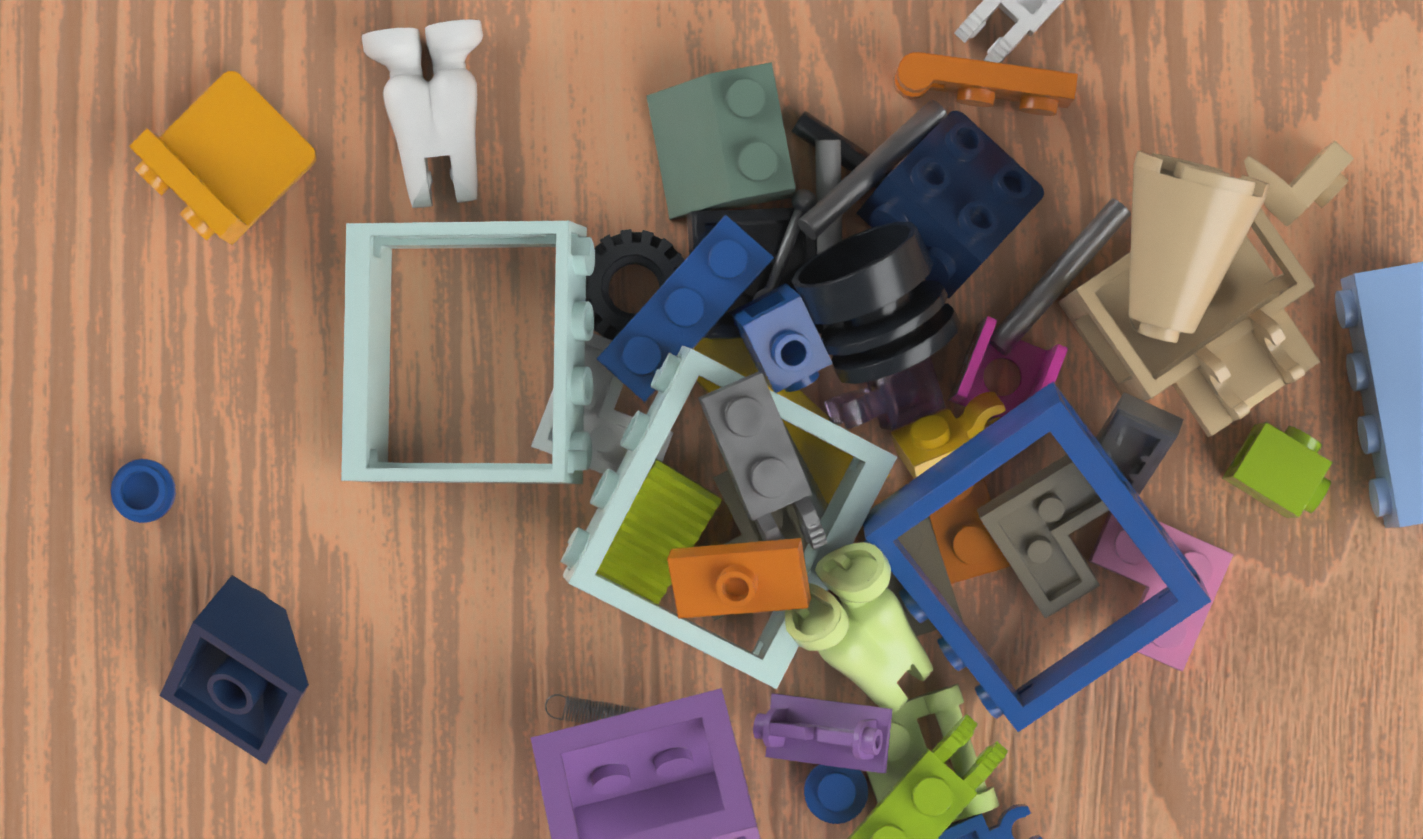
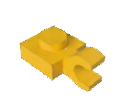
M985 392L974 397L966 406L964 413L957 419L949 409L935 415L922 417L913 424L891 432L896 453L915 479L999 420L1000 417L987 422L992 416L1005 412V406L995 392Z

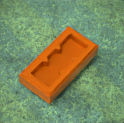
M801 538L671 549L667 558L678 619L806 609L811 601Z

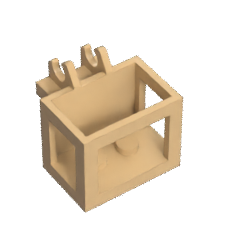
M1261 208L1251 227L1283 273L1275 277L1248 237L1245 236L1195 332H1180L1177 343L1154 339L1138 333L1140 321L1128 316L1130 253L1058 301V304L1121 396L1125 392L1146 401L1172 385L1208 437L1213 436L1233 421L1240 420L1251 412L1250 408L1284 385L1297 381L1305 375L1306 371L1320 363V360L1284 309L1313 289L1315 285Z

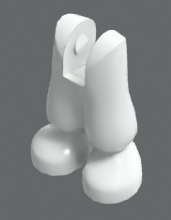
M480 20L446 21L425 27L426 43L432 59L434 74L429 82L423 77L421 67L422 46L418 29L391 28L372 31L362 35L363 52L372 60L385 65L390 71V79L383 90V99L397 142L412 208L433 206L431 190L433 180L427 158L450 155V178L454 184L457 203L477 200L478 178L475 136L477 82L472 73L466 69L464 62L467 55L479 45L483 38Z

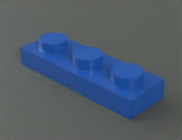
M725 215L596 358L597 361L646 403L656 392L655 389L651 388V383L657 369H661L668 353L677 356L682 345L694 349L768 267L774 257Z

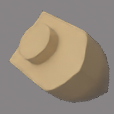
M1334 141L1322 149L1289 185L1266 166L1250 156L1244 160L1249 177L1270 184L1264 205L1288 227L1313 202L1323 208L1341 191L1349 181L1341 172L1354 158Z

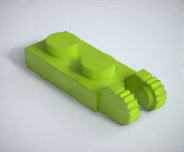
M966 714L952 727L932 751L928 748L847 839H938L978 794L975 789L1002 762L1008 750L998 741L986 747L976 758L972 767L960 778L945 762L959 748H962L974 734L978 723Z

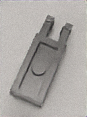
M758 371L698 397L745 512L750 520H755L762 540L785 539L782 532L779 531L771 512L792 504L800 522L801 533L805 541L810 543L813 550L828 544L820 519L808 497L813 494L763 373Z

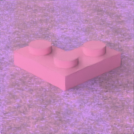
M1109 511L1088 561L1145 586L1146 588L1139 601V606L1166 588L1167 585L1111 511ZM1160 522L1202 578L1211 602L1137 652L1174 669L1183 671L1234 554Z

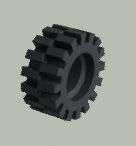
M631 229L621 230V234L612 237L609 234L600 240L601 243L594 248V271L592 275L586 276V302L589 301L593 307L594 331L604 338L613 341L637 314L620 310L610 298V281L619 269L632 264L642 265L655 274L660 288L684 262L681 253H678L673 248V244L665 238L660 239L654 236L653 232L645 230L642 232H632Z

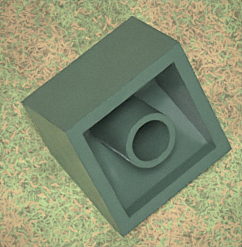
M772 62L707 74L646 96L670 220L686 218L687 214L691 211L729 210L792 198L796 187Z

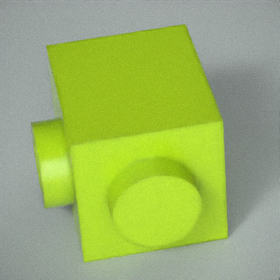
M1264 422L1253 426L1222 479L1284 517L1299 518L1304 510L1310 514L1313 513L1322 502L1331 485V481L1324 476L1333 462L1318 454L1322 444L1307 433L1292 426H1288L1284 433L1271 424Z

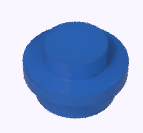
M138 459L128 462L118 470L111 484V498L115 508L123 517L134 522L148 523L162 518L171 509L176 497V485L172 474L165 466L153 460Z
M818 764L810 771L806 778L804 797L808 808L817 818L824 822L840 824L854 819L861 813L867 802L868 785L860 770Z

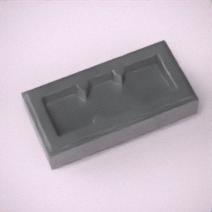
M1124 392L1096 439L1140 495L1178 437L1184 419Z

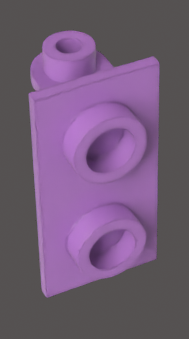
M772 693L770 710L767 714H757L754 720L753 734L756 739L763 740L766 746L765 757L886 773L892 709Z

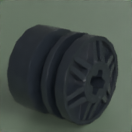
M892 222L854 234L809 259L796 271L792 279V283L797 293L801 296L813 323L830 324L823 331L821 340L828 355H833L831 359L833 364L831 365L842 383L858 384L875 381L901 372L943 348L958 333L961 323L954 308L945 303L948 294L944 286L939 281L924 280L930 274L934 263L918 228L912 222Z

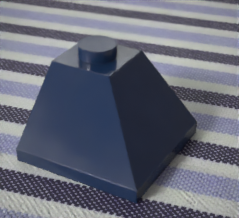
M231 575L193 621L159 695L264 764H267L273 756L309 686L286 609L270 600L263 592L250 587Z

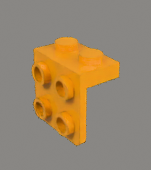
M235 71L223 73L159 137L146 128L129 145L142 159L134 168L137 173L161 196L171 188L187 204L179 214L200 236L208 241L216 233L221 239L231 245L315 164L317 159L315 149Z

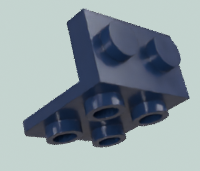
M951 111L888 174L856 214L871 228L897 221L912 222L918 228L934 263L930 274L925 280L939 281L944 286L948 294L947 298L949 299L1044 197V189L1038 181L964 113Z

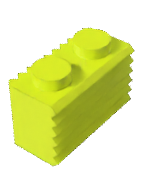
M656 458L596 573L659 605L661 598L672 584L667 561L671 549L694 547L701 533L707 527L708 521L720 506L722 499Z

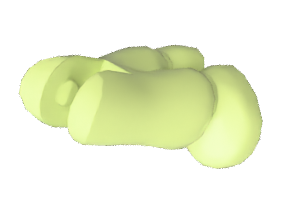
M860 542L845 545L825 555L818 561L815 568L817 576L828 589L839 597L841 604L825 589L809 583L811 594L809 607L785 611L786 631L799 647L809 651H818L830 666L853 681L879 707L891 708L893 714L908 700L897 684L898 680L907 671L913 677L924 681L933 671V666L926 651L912 630L901 603L887 587L891 575L888 559L873 544Z

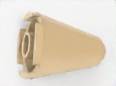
M1137 151L1133 168L1128 316L1140 321L1138 333L1154 339L1177 343L1180 332H1195L1263 205L1270 184L1242 175L1241 179L1231 177L1229 173L1223 172V169L1156 153L1150 155L1143 151Z

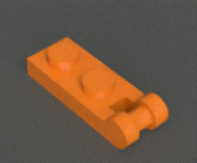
M912 52L905 55L899 62L894 76V87L898 94L909 100L921 98L929 90L957 93L956 102L963 105L993 107L994 100L1001 99L1020 102L1019 111L1024 113L1054 116L1057 115L1058 107L1068 108L1074 101L1078 74Z

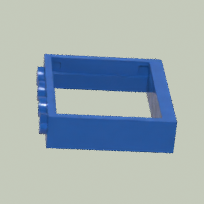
M1054 382L1045 386L873 507L863 522L866 538L864 542L875 545L888 559L892 573L904 587L899 591V594L907 609L919 623H923L927 619L932 622L942 635L937 639V642L947 660L957 671H961L965 667L969 669L980 683L975 687V691L988 712L995 719L1005 715L1017 732L1211 602L1200 575ZM1051 432L1167 587L1024 685L1015 689L897 538L1045 434Z

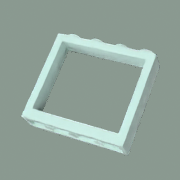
M569 220L346 223L341 481L583 484V470L589 469L592 459L591 437L587 431H584V405L591 403L593 395L592 372L590 367L585 366V340H591L594 330L593 307L589 301L586 302V276L592 275L594 271L595 249L592 238L587 237V227ZM556 247L552 464L388 462L392 249Z
M682 345L677 356L668 353L661 369H657L651 383V388L657 390L658 393L647 414L637 411L627 426L620 445L628 449L617 472L607 469L599 480L590 500V504L598 508L586 531L577 527L567 542L569 545L560 561L567 565L562 576L568 584L777 689L799 647L786 631V610L773 611L753 651L750 652L685 618L678 619V614L596 573L698 376L720 387L745 378V376L707 356ZM770 390L781 419L853 456L847 471L820 520L828 544L813 550L810 543H808L804 551L808 582L828 591L829 589L816 574L815 568L818 561L828 553L854 542L897 456Z

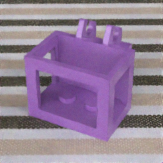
M722 688L531 737L551 839H761Z

